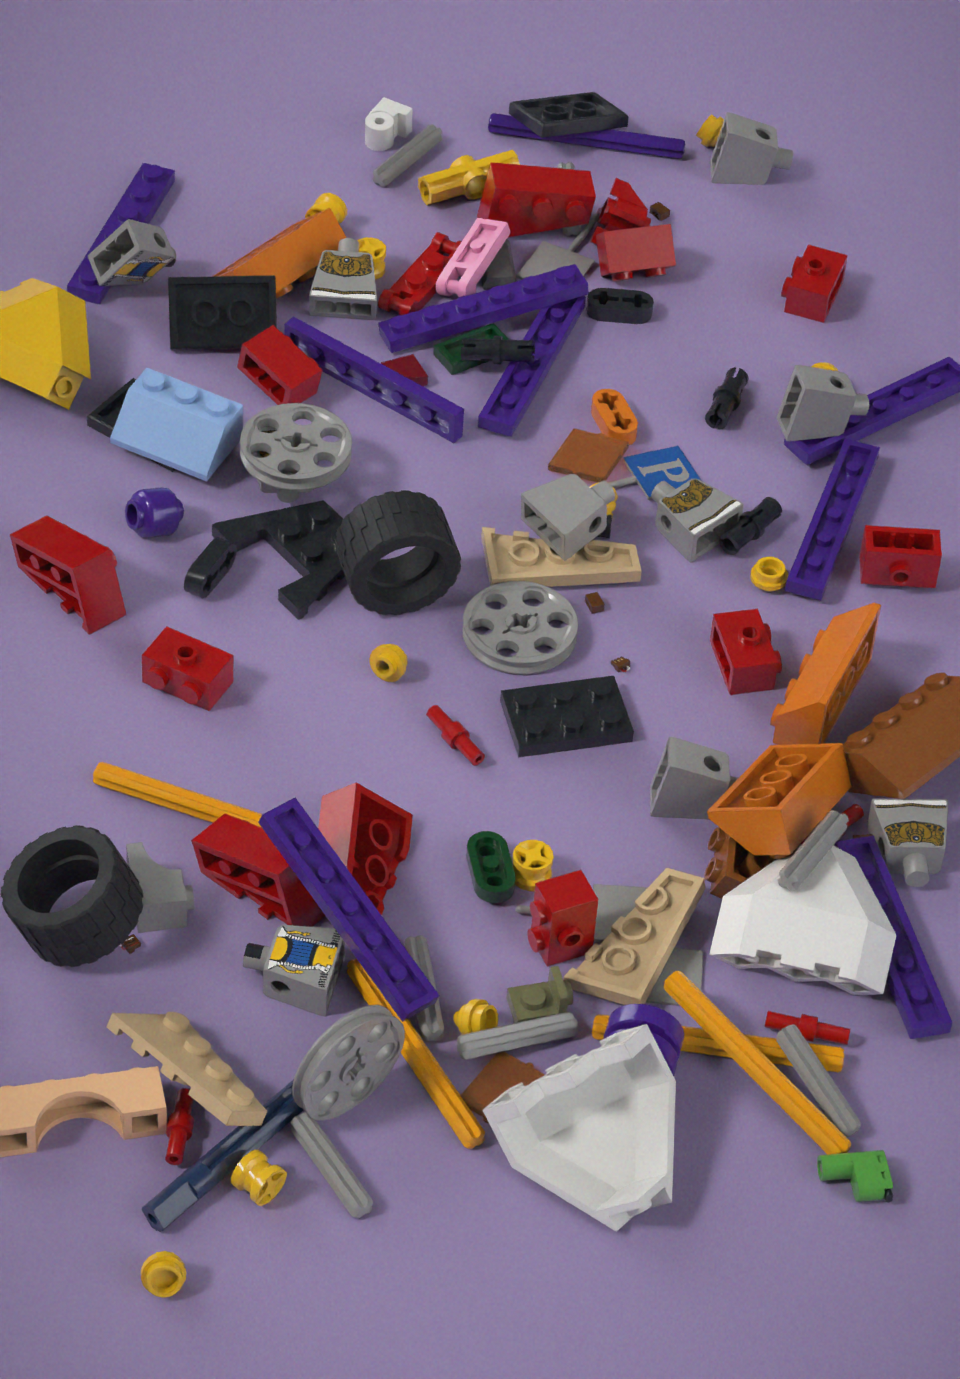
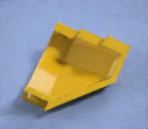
M30 278L20 282V285L5 292L0 291V378L69 410L84 377L91 379L85 300L55 285Z

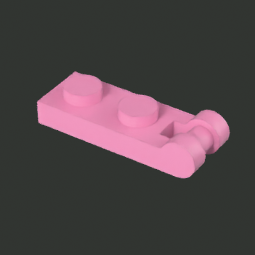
M477 218L439 275L436 282V292L443 296L457 294L458 297L475 294L476 285L511 233L508 223Z

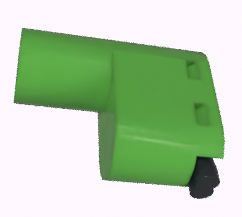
M883 1150L818 1155L817 1171L820 1181L850 1179L856 1202L885 1199V1202H891L893 1200L891 1190L893 1182Z

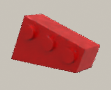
M490 162L477 218L507 222L511 231L508 237L589 224L596 199L591 171Z
M47 515L10 534L18 567L46 594L54 591L63 600L60 606L67 614L75 611L83 619L82 628L89 635L127 615L115 569L117 560L109 547L92 540L87 535H83Z
M225 813L191 840L201 873L236 898L240 899L243 895L249 897L261 906L258 908V913L267 920L274 915L287 925L313 927L325 917L323 911L262 827Z

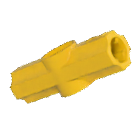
M512 149L478 160L469 155L461 156L453 161L450 168L418 178L421 198L426 205L460 195H465L471 200L478 199L483 194L490 162L520 165L518 155Z

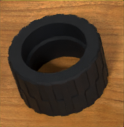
M401 490L399 492L390 491L379 496H373L366 502L360 503L353 508V511L342 520V524L336 532L335 547L351 594L359 605H362L364 609L370 612L374 611L383 615H401L429 606L448 592V589L455 584L457 575L461 570V556L442 507L438 505L436 500L420 492L415 493L409 490ZM416 546L403 555L390 559H381L395 550Z
M80 825L57 828L55 831L39 836L32 843L30 842L13 859L9 870L6 871L3 878L4 883L1 887L2 905L16 928L34 952L44 961L51 962L53 965L60 967H77L82 964L96 962L99 958L109 955L120 944H123L139 922L138 918L142 913V898L144 897L143 890L139 885L140 882L110 838L105 834H101L99 830ZM96 880L89 892L77 903L64 910L49 913L54 903L67 890L82 882Z

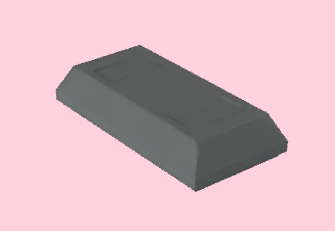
M506 239L481 278L483 290H489L495 286H502L517 281L508 239Z

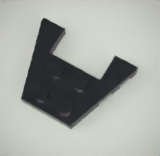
M324 500L212 524V536L234 543L237 547V552L264 539L303 576L278 589V601L298 620L308 613V607L315 600L320 601L327 595V588L336 579L342 580L345 577L335 547L336 532L338 527L341 526L343 518Z

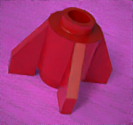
M615 178L609 194L617 198L614 200L608 197L603 207L598 208V223L604 225V228L596 226L590 241L591 243L597 245L596 235L605 231L650 226L651 218L647 217L648 209L628 182Z

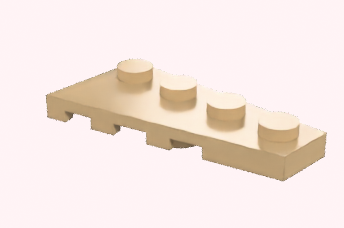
M482 527L481 539L490 586L508 581H527L547 587L640 582L642 571L636 545L592 540L572 557L564 561L542 539L529 538V532L514 530L513 536L495 534V528Z
M666 868L635 900V908L626 917L620 916L611 926V933L600 945L595 943L585 953L586 959L577 969L572 967L563 979L569 980L572 990L623 1005L645 1004L706 889L705 878Z
M167 1012L166 1014H111L106 1028L116 1036L122 1035L123 1032L133 1039L131 1048L142 1057H147L151 1054L163 1064L160 1072L171 1081L190 1086L191 1089L188 1095L226 1126L262 1125L267 1110L254 1097L253 1091L246 1087L233 1073L232 1068L211 1048V1044L202 1038L191 1026L187 1017L177 1012Z

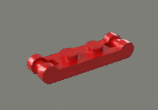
M437 232L428 248L392 287L382 291L378 300V307L387 312L391 310L397 311L399 315L421 310L437 293V279L462 241L453 242L449 240V236Z

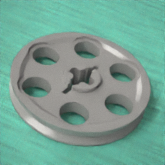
M288 403L266 408L249 419L243 427L240 436V456L246 470L260 482L278 489L303 491L323 487L338 479L346 471L351 461L352 437L347 425L334 413L310 404ZM298 419H307L310 420L312 423L308 425H298L294 421ZM269 426L276 428L277 431L264 433L259 429ZM332 435L340 438V440L327 442L322 438ZM256 451H265L270 455L264 458H258L253 456L252 453ZM321 460H328L333 465L320 467L315 463ZM293 468L298 472L293 475H286L281 473L280 470Z
M508 581L494 584L481 590L469 601L463 615L462 633L468 650L486 666L511 674H535L560 665L571 655L577 641L578 619L573 606L557 591L533 582ZM533 598L540 600L542 604L539 606H529L524 601ZM500 602L505 607L495 610L487 607L486 604ZM553 620H561L567 626L555 628L548 623ZM482 626L491 629L492 632L482 635L474 632L473 629ZM540 645H547L552 647L554 651L551 653H541L535 648ZM508 648L514 650L517 654L506 657L500 655L498 651Z
M369 1005L356 1009L335 1022L312 1045L297 1069L292 1086V1095L296 1104L315 1120H329L341 1116L369 1097L385 1080L399 1058L405 1039V1030L401 1021L392 1016L391 1012L384 1006Z

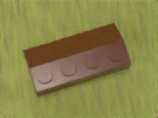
M946 673L930 675L924 680V684L914 692L901 696L899 703L888 711L876 715L873 718V722L863 730L854 732L847 737L843 748L852 786L848 792L905 799L960 757V676H948Z

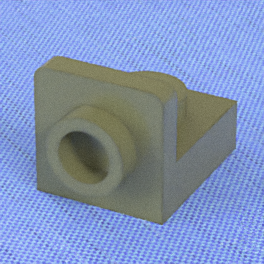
M559 966L549 967L547 982L507 988L506 999L513 1021L518 1023L567 1012L568 1005L573 1004V991L570 981L563 980Z

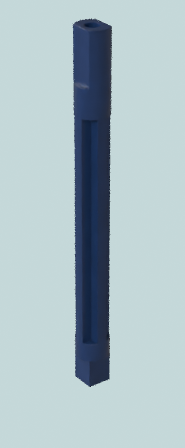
M294 1079L263 1105L267 1113L261 1126H238L142 1207L141 1210L153 1229L161 1232L230 1174L246 1154L253 1150H258L304 1110L293 1099L292 1086Z

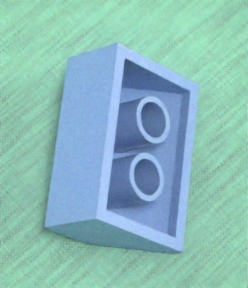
M146 368L127 391L110 437V443L207 481L240 441L243 430V405L153 369Z

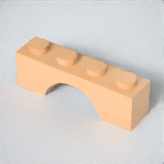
M136 1067L126 1071L104 1074L93 1073L83 1077L61 1080L50 1079L40 1083L0 1087V1157L37 1152L40 1141L52 1127L63 1121L75 1118H91L102 1121L113 1127L123 1140L166 1134L167 1110L159 1067Z

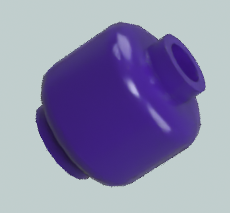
M163 487L136 491L125 507V518L128 526L140 537L145 538L173 534L184 516L182 502L177 499L176 495L169 488Z

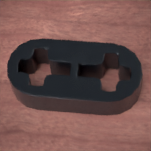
M596 288L590 291L587 296L586 311L590 318L597 321L644 324L652 317L654 301L650 294L643 291Z
M219 537L214 538L190 566L184 580V590L202 599L206 598L231 569L237 553L236 545Z

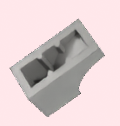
M143 842L126 844L127 864L140 882L139 885L143 890L144 896L142 898V913L139 915V922L137 923L138 933L187 927V910L194 909V895L192 885H184L181 869L171 870L156 863L145 851Z

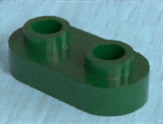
M492 831L475 833L469 838L466 851V859L474 891L480 899L486 902H504L512 897L516 880L507 842L500 834Z

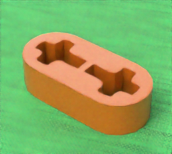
M613 389L596 391L592 397L591 414L604 438L614 446L626 447L632 445L636 441L638 422L625 398L620 392Z

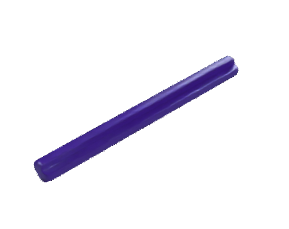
M492 113L488 123L490 133L675 159H682L685 151V141L683 139L607 129L542 138L511 115Z

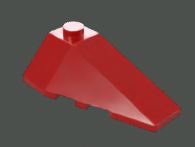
M356 782L322 796L318 829L382 915L385 894L388 889L394 887L397 880L394 873L399 862L405 861L409 852L413 815Z

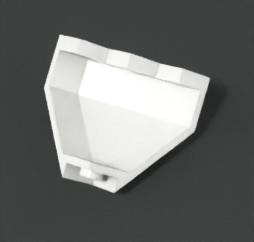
M800 844L792 855L776 859L723 896L709 955L737 969L768 968L795 982L826 981L852 995L884 993L896 933L854 856L833 845L800 887L795 891H790L787 887L779 885V872L802 845Z
M647 1024L615 1033L599 1041L601 1044L600 1048L594 1049L585 1055H572L546 1069V1074L529 1085L524 1086L521 1082L509 1088L482 1110L513 1169L616 1232L633 1216L649 1208L672 1203L676 1080Z

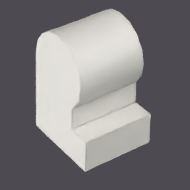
M383 97L365 119V145L374 151H385L393 146L394 138L397 135L406 138L412 132L413 108Z

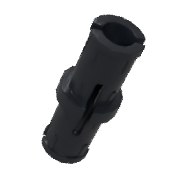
M494 336L493 339L462 338L461 344L464 345V347H461L462 361H493L495 365H501L503 361L533 363L535 360V356L532 355L535 354V341L532 339L504 340L503 336Z
M736 367L730 368L722 385L715 389L713 403L705 415V421L711 428H715L718 419H721L718 429L725 428L732 411L739 407L741 393L749 380L748 374L743 369L739 368L734 378Z
M766 497L753 510L742 513L739 521L727 532L720 535L719 544L727 554L735 555L749 541L759 539L764 534L765 528L782 515L780 514L782 513V507L779 502L772 497Z

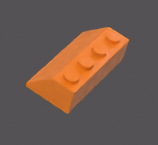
M327 208L292 224L212 277L275 275L277 299L294 289L291 283L296 279L301 283L316 274L315 267L319 264L322 252L325 250L338 251L339 241L347 237L332 210Z
M874 602L834 616L826 631L819 630L813 644L814 652L812 655L805 654L800 665L798 680L791 679L785 693V703H778L773 711L770 725L775 727L773 743L787 745L824 744L871 661L881 610L880 604Z
M843 743L770 745L707 810L708 819L752 855H769L773 859H781L792 855L794 850L809 836L811 831L852 787Z

